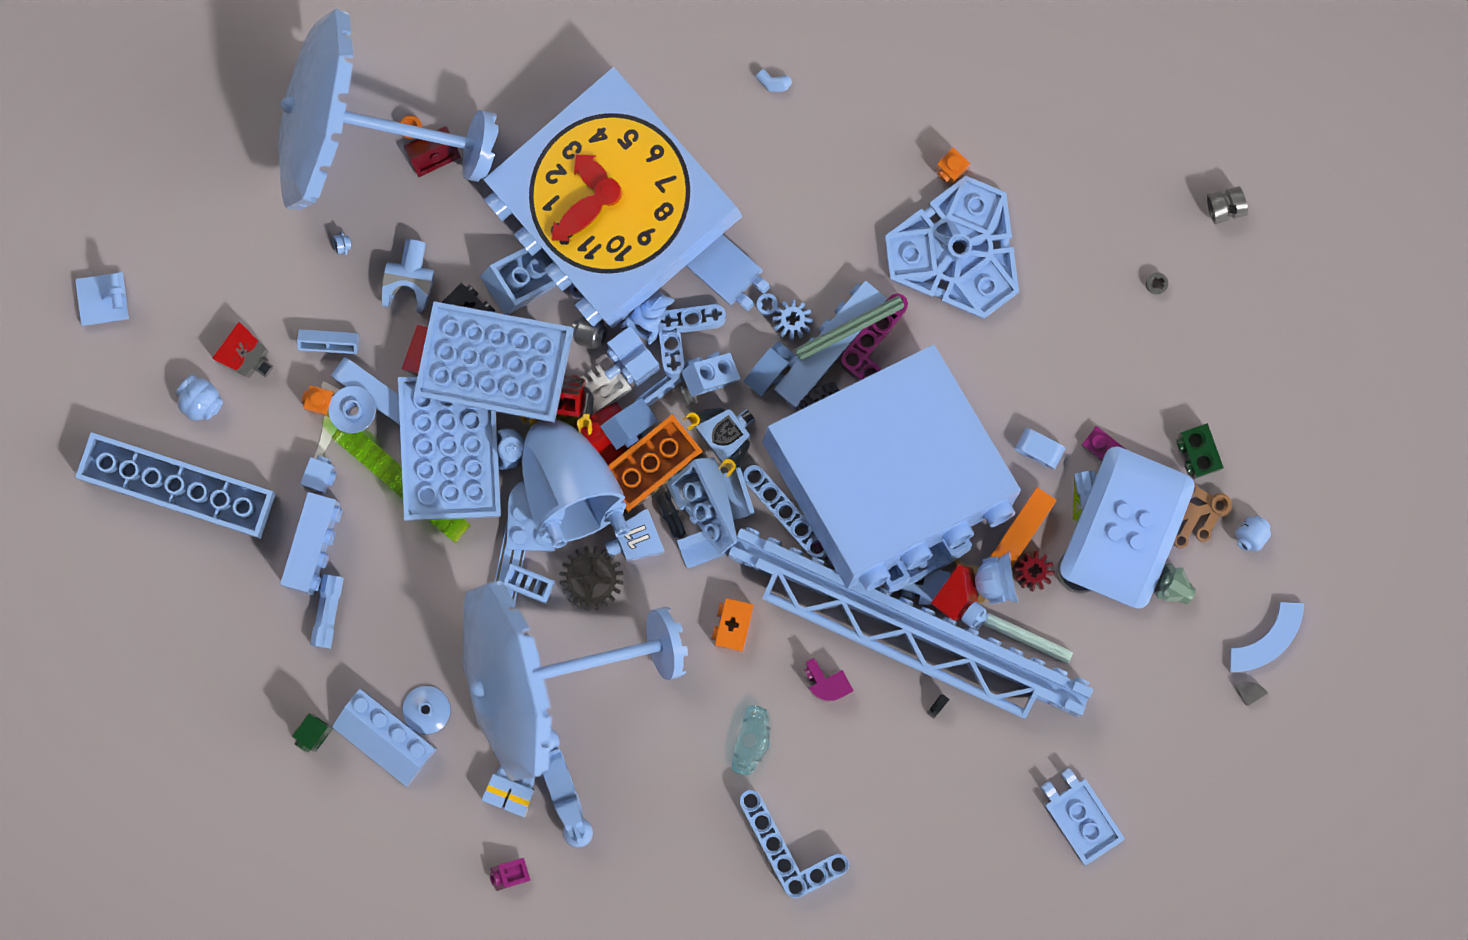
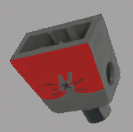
M240 322L237 323L212 357L218 364L247 378H250L254 371L267 377L274 367L264 360L269 351Z

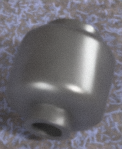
M581 316L578 321L575 320L572 324L576 344L590 349H596L599 345L602 346L604 344L608 328L605 327L603 320L592 326L584 316Z

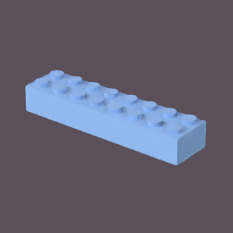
M92 432L90 433L75 477L81 481L259 539L262 538L276 497V493Z

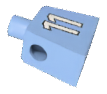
M648 509L626 521L630 529L627 535L605 543L610 557L624 552L627 561L665 553Z

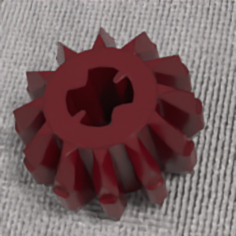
M1034 551L1033 559H1031L1028 552L1024 553L1026 561L1021 558L1017 559V563L1022 567H1014L1013 569L1015 572H1021V575L1015 577V580L1024 579L1025 581L1021 584V588L1024 589L1029 583L1030 592L1035 590V584H1037L1040 591L1043 590L1044 585L1042 581L1048 585L1052 582L1046 575L1053 576L1055 574L1054 571L1047 570V568L1053 565V562L1044 563L1047 559L1046 554L1041 559H1038V551ZM1033 565L1037 566L1036 570H1040V573L1035 578L1030 576L1032 573H1028V569H1031Z

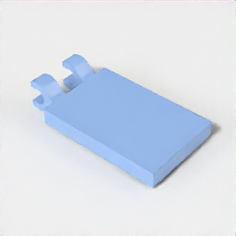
M723 234L686 265L689 270L730 306L736 301L747 312L754 304L748 296L743 294L744 291L751 284L763 294L770 289L769 283L759 276L763 270Z
M1067 768L1060 774L1069 785V789L1058 795L1049 781L1040 787L1050 800L1045 804V807L1083 865L1086 866L1125 840V838L1087 780L1084 778L1078 781L1072 770Z

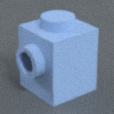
M319 455L317 459L310 457L300 484L306 488L326 494L328 486L334 484L337 472H334L335 467L330 464L331 460Z

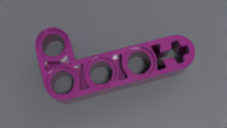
M892 294L886 300L887 302L899 296L904 303L902 310L893 313L892 317L889 315L883 318L889 324L886 329L877 328L875 323L864 328L843 353L841 365L856 380L861 381L865 379L864 372L867 370H873L876 373L881 371L879 366L871 361L869 357L905 314L908 301L904 295ZM863 337H870L874 344L870 348H865L861 345L860 340ZM848 355H855L859 363L856 366H849L845 359Z

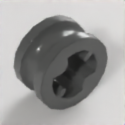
M1154 273L1148 277L1146 288L1152 294H1161L1168 288V279L1162 273ZM1153 278L1156 280L1162 279L1163 283L1161 285L1163 288L1161 290L1158 287L1152 288L1151 284L1154 282H1151Z
M680 386L687 406H690L691 402L698 403L697 396L691 397L688 387Z

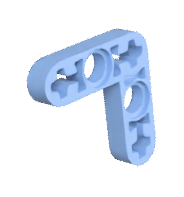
M712 304L666 310L661 316V321L658 324L663 369L668 377L679 378L683 375L681 370L685 369L680 333L715 329L723 326L726 321V312L722 306ZM712 312H717L719 315L717 321H714L713 317H711ZM701 313H705V323H702ZM689 314L696 315L698 317L697 323L693 325L687 324L685 322L686 316ZM678 316H681L682 326H679ZM666 318H670V327H666L664 323ZM669 339H674L678 343L677 347L673 350H669L664 346L665 342ZM670 356H675L676 365L678 366L676 371H672L670 367Z

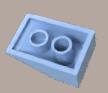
M523 248L491 264L480 276L504 315H509L526 306L557 286L544 270L553 260L543 248L534 256L526 248Z

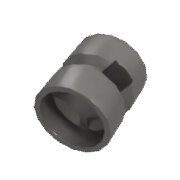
M1240 186L1226 189L1224 194L1221 191L1207 194V206L1214 224L1228 221L1230 216L1236 219L1248 215L1245 195Z

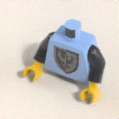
M723 408L704 409L697 413H689L682 419L683 421L685 419L691 421L692 425L687 427V429L691 430L696 426V431L720 460L721 465L718 469L726 467L729 470L726 477H729L735 468L746 458L750 447V441L748 440L750 434L745 428L754 422L755 418L748 409L737 417L730 409L725 410Z

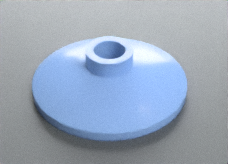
M348 386L340 389L332 397L329 406L331 422L337 429L345 433H358L365 430L372 423L376 413L374 398L367 390L358 386ZM354 407L358 408L356 415L351 414V410Z
M421 686L412 690L405 698L402 708L406 724L412 730L421 734H431L442 729L446 725L451 711L446 695L441 690L432 686ZM424 705L430 707L428 714H423L421 711Z

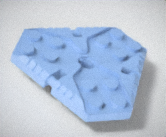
M965 176L929 203L930 207L926 210L920 209L885 235L890 280L931 298L933 296L941 298L943 303L985 319L1019 293L1014 248L1010 247L1009 241L1012 239L1007 194L1004 191ZM936 214L939 221L933 224L930 218ZM1000 241L1001 248L993 249L992 242ZM956 242L964 244L965 252L961 254L954 252L953 244ZM940 281L949 284L946 290L937 287Z

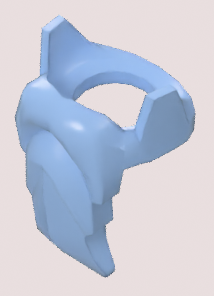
M657 290L643 304L636 307L620 327L631 326L639 337L648 340V345H650L658 337V324L661 321V316L665 313L666 307L673 304L675 300L664 296L660 290ZM636 324L640 325L642 328L650 332L647 333L640 330Z

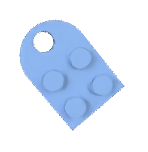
M523 480L512 489L509 496L507 550L555 552L552 543L543 541L539 536L530 511Z

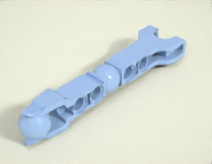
M546 709L543 710L542 716L548 715ZM551 728L550 740L544 741L541 744H548L550 747L549 770H546L547 774L543 776L554 807L564 824L562 833L565 842L571 847H584L592 839L593 828L590 822L583 818L579 797L559 748V736Z

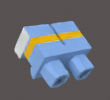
M500 766L497 773L492 775L481 801L502 809L504 807V810L526 817L535 791L532 789L535 777L522 779L519 783H516L509 779ZM510 789H511L510 795H509L508 800H507V802H506L508 793H509V791H510Z

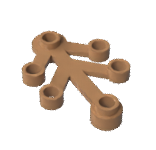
M1194 483L1192 496L1194 495L1207 504L1196 506L1189 502L1182 520L1187 521L1173 543L1176 548L1182 549L1188 545V538L1200 516L1209 514V517L1204 527L1196 532V538L1200 542H1206L1211 538V531L1218 518L1228 515L1232 509V501L1226 494L1217 493L1211 495L1198 488ZM1217 501H1221L1224 504L1222 510L1216 508ZM1202 530L1208 533L1207 539L1200 537ZM1178 537L1185 539L1183 546L1177 544Z

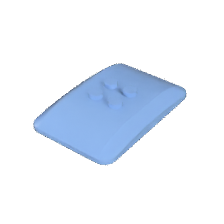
M1116 446L1107 450L1060 564V574L1067 581L1132 608L1139 609L1145 607L1150 601L1193 494L1194 481L1192 478Z

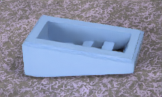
M510 563L502 584L504 583L508 589L547 604L555 581ZM517 571L519 575L515 585H512L510 582L514 572ZM527 575V581L525 583L524 588L522 589L519 586L521 584L523 576ZM534 578L537 582L533 592H530L528 590ZM543 582L546 583L542 596L537 593Z

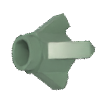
M1165 564L1162 570L1164 575L1159 581V587L1155 590V595L1158 599H1164L1165 601H1177L1188 604L1193 599L1196 588L1189 582L1183 567L1175 568L1172 564Z

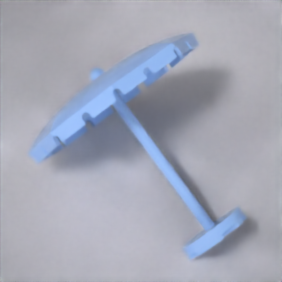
M334 9L313 25L303 42L285 98L280 103L283 112L278 136L281 192L286 209L302 210L316 203V199L319 198L327 177V171L320 170L319 168L321 166H331L339 144L338 141L331 139V135L333 133L341 134L343 123L463 148L462 170L464 179L479 182L480 179L486 178L495 153H491V150L498 135V125L494 124L497 118L495 113L479 110L473 117L467 136L463 137L345 111L346 103L338 100V94H348L353 63L346 62L344 57L353 58L352 38L344 36H350L351 34L350 15L348 12Z
M501 581L492 582L466 592L462 663L476 721L501 767L511 781L547 774L546 770H549L550 747L548 744L541 745L542 742L550 740L551 716H542L543 710L550 708L544 679L650 653L657 671L664 679L672 680L683 677L686 674V671L682 672L683 657L688 656L687 646L682 647L679 632H683L680 622H674L671 614L668 612V610H672L669 607L652 609L648 613L646 621L648 642L540 667L533 636L525 637L523 635V632L529 631L530 627L519 609H508L514 607L515 602L504 583L501 584Z

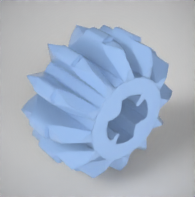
M792 300L791 307L788 306L786 301L782 302L784 310L777 307L775 312L780 316H773L772 321L779 322V324L774 326L775 331L783 328L780 337L784 338L788 332L790 333L789 339L791 341L794 340V333H797L799 339H802L803 333L801 330L807 333L810 332V328L805 324L813 323V319L805 318L811 314V310L802 311L805 306L803 302L798 308L795 307L796 300ZM791 315H796L795 319L799 318V321H796L795 325H790V321L787 322L786 319H790Z

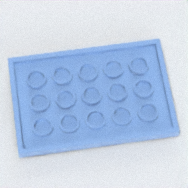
M433 302L414 396L555 423L574 328Z
M398 377L404 521L500 517L496 411L414 396L417 377Z

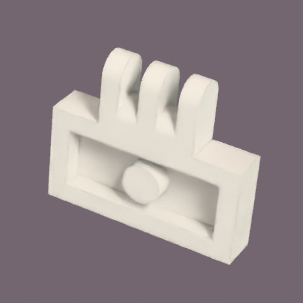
M599 364L595 368L600 375L596 377L592 370L587 372L592 378L590 382H588L584 375L580 377L586 380V387L590 389L594 396L592 416L612 405L632 390L621 373L609 380Z

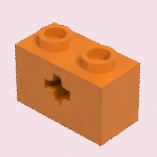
M728 598L725 599V603L720 602L717 617H721L719 627L714 626L711 640L716 641L715 646L743 653L754 607L753 604ZM731 618L736 619L735 623L739 625L738 628L733 629V632L728 631L729 628L725 625L726 622L731 621Z

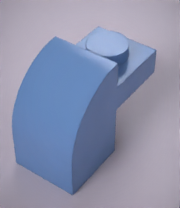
M778 341L763 355L743 382L762 397L796 355Z

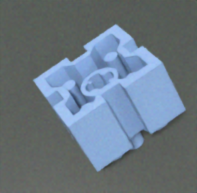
M631 326L607 343L609 349L607 350V355L615 364L604 372L609 380L622 371L626 381L629 384L634 382L638 387L660 370L659 363L645 347Z

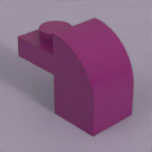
M815 658L805 663L807 668L804 669V672L809 681L814 680L816 682L808 690L816 698L822 701H836L854 691L843 670L825 679Z

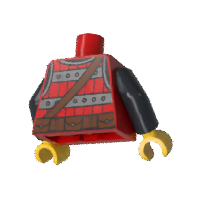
M577 375L564 376L556 414L576 417L581 415L582 418L577 422L578 432L581 433V428L587 426L588 434L590 435L592 433V423L589 417L593 413L594 396L590 389L586 387V380L584 378H579ZM520 416L523 424L526 423L527 419H529L531 426L537 422V419Z

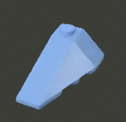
M714 457L694 459L666 485L676 505L690 515L689 520L693 524H697L703 530L704 537L719 554H723L738 542L725 479L721 470L718 469L719 466Z

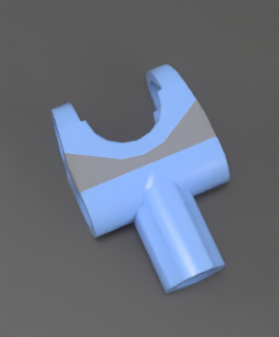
M406 239L401 264L387 262L382 284V306L390 307L391 299L394 298L399 290L410 289L416 294V300L418 301L417 313L423 314L431 296L435 270L422 268L426 243Z

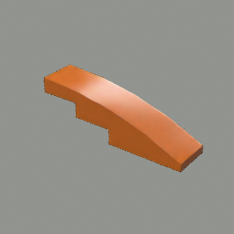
M1036 487L990 557L998 556L1000 558L1003 554L1010 551L1012 568L1057 500Z

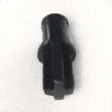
M665 491L656 495L654 498L663 515L661 518L666 520L672 536L676 539L684 536L686 531L678 516L679 510H676L669 492Z

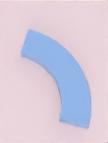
M1280 602L1276 620L1270 631L1262 639L1246 647L1231 648L1230 673L1259 668L1282 654L1299 630L1304 613V603Z

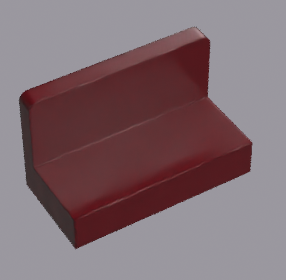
M447 126L436 130L450 134ZM416 139L404 145L418 177L461 158L457 147L421 139Z

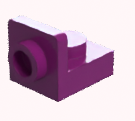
M524 858L490 868V882L496 891L531 881Z

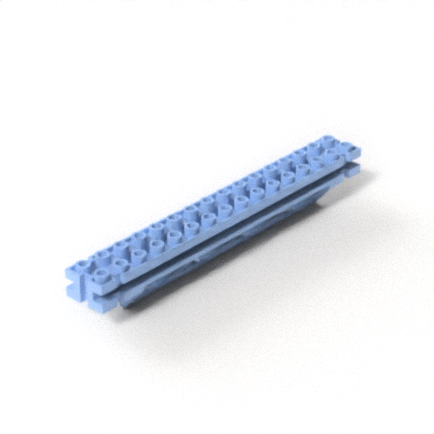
M747 527L746 530L740 528L737 535L738 542L732 546L728 558L771 577L762 597L763 600L1023 719H1026L1035 699L1053 705L1073 716H1082L1088 698H1090L1094 690L1088 687L1090 684L1088 681L1078 677L1074 678V680L1066 677L1068 673L1057 667L1052 668V670L1044 667L1046 664L1044 661L1035 657L1030 658V660L1022 657L1024 653L1013 647L1008 648V650L1000 647V641L988 637L986 640L978 637V631L966 627L964 630L956 627L957 622L947 617H944L942 620L934 617V611L925 607L919 610L912 606V601L903 597L897 600L890 596L892 592L888 593L884 588L878 587L877 590L866 591L863 585L859 583L847 589L836 569L831 570L825 567L826 562L815 557L809 560L803 557L804 552L794 547H790L789 550L781 547L782 542L772 537L764 540L759 537L760 532L750 527ZM777 578L791 602L770 593ZM785 579L833 601L806 608L798 604ZM840 606L854 630L812 611ZM850 609L888 625L897 631L868 637L862 634ZM904 635L918 660L875 640ZM914 638L962 660L934 666L929 665L922 656ZM967 664L981 688L939 669ZM977 666L1026 689L995 695L989 691ZM1030 693L1024 708L1003 699Z

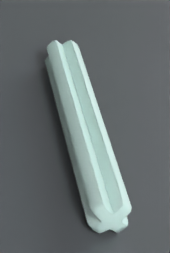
M990 613L983 623L988 628L1062 662L1068 663L1073 655L1072 651Z

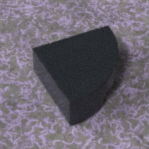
M941 694L927 711V714L934 719L950 699Z

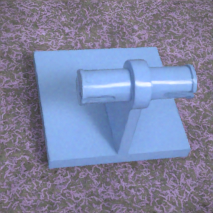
M123 272L75 279L81 326L129 319Z

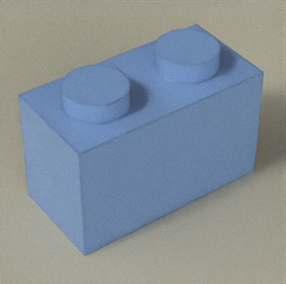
M640 398L600 427L617 450L623 445L629 448L639 440L638 435L641 439L653 430L651 426L658 422V419L643 398Z

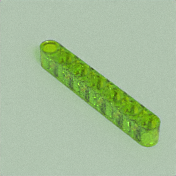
M338 429L333 434L332 439L403 498L402 466L363 432L345 433ZM465 519L428 520L455 544L471 526Z

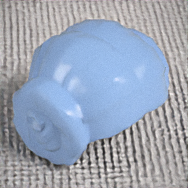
M194 375L186 378L176 390V395L179 397L177 406L190 420H210L223 405V400L220 398L217 389L206 379L198 378Z
M514 429L497 431L498 469L500 470L515 468L522 461L525 440Z

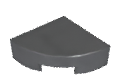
M1243 682L1235 685L1246 706L1251 705L1268 694L1262 686L1253 682Z

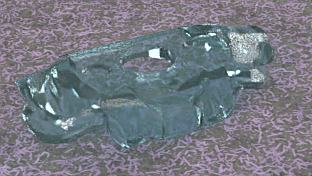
M750 705L742 721L731 767L732 771L738 774L750 775L753 773L758 762L762 761L763 756L770 747L771 728L768 727L770 716L768 711L760 706ZM748 733L756 736V744L752 747H746L743 744V737Z

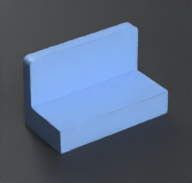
M740 467L735 468L736 470L729 477H726L727 473L723 474L733 521L755 514Z
M703 531L677 540L688 569L729 554L731 550L729 548L725 553L719 554L704 537Z

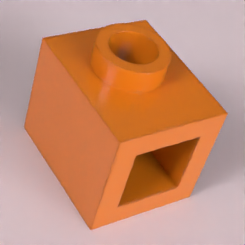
M953 147L937 163L935 170L938 171L937 175L944 182H949L953 185L969 169L970 162Z
M310 385L309 390H305L302 397L303 408L310 413L329 417V406L335 393Z

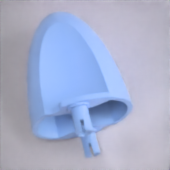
M555 419V423L538 420L533 424L524 441L522 468L530 511L540 538L545 542L552 543L553 548H560L566 545V542L591 535L610 523L616 537L627 535L630 529L623 516L626 503L623 500L625 496L611 469L594 446L578 430L561 420Z

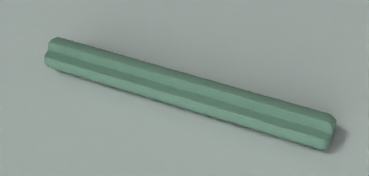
M896 296L796 348L795 352L800 360H804L901 310L904 307V303L899 296Z

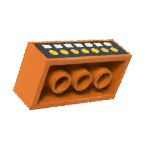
M673 414L609 465L625 496L623 500L626 503L625 510L628 514L668 483L689 463L703 454L702 449Z

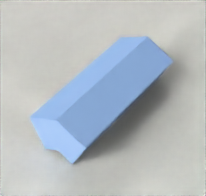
M299 329L297 347L300 351L357 354L360 335L359 333Z

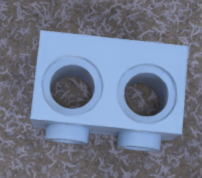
M716 352L707 356L706 360H702V357L688 362L689 366L681 370L691 397L727 387L741 379L731 353L721 355L720 352Z

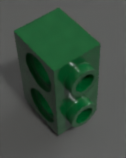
M1208 423L1178 434L1179 439L1176 440L1180 453L1184 452L1187 460L1184 462L1185 469L1188 475L1193 476V479L1218 472L1224 468ZM1190 435H1196L1199 437V447H1193L1190 445ZM1199 457H1203L1208 461L1207 469L1203 470L1197 466V459Z
M308 713L291 737L296 740L294 744L304 752L309 753L310 750L317 752L334 728L316 715Z

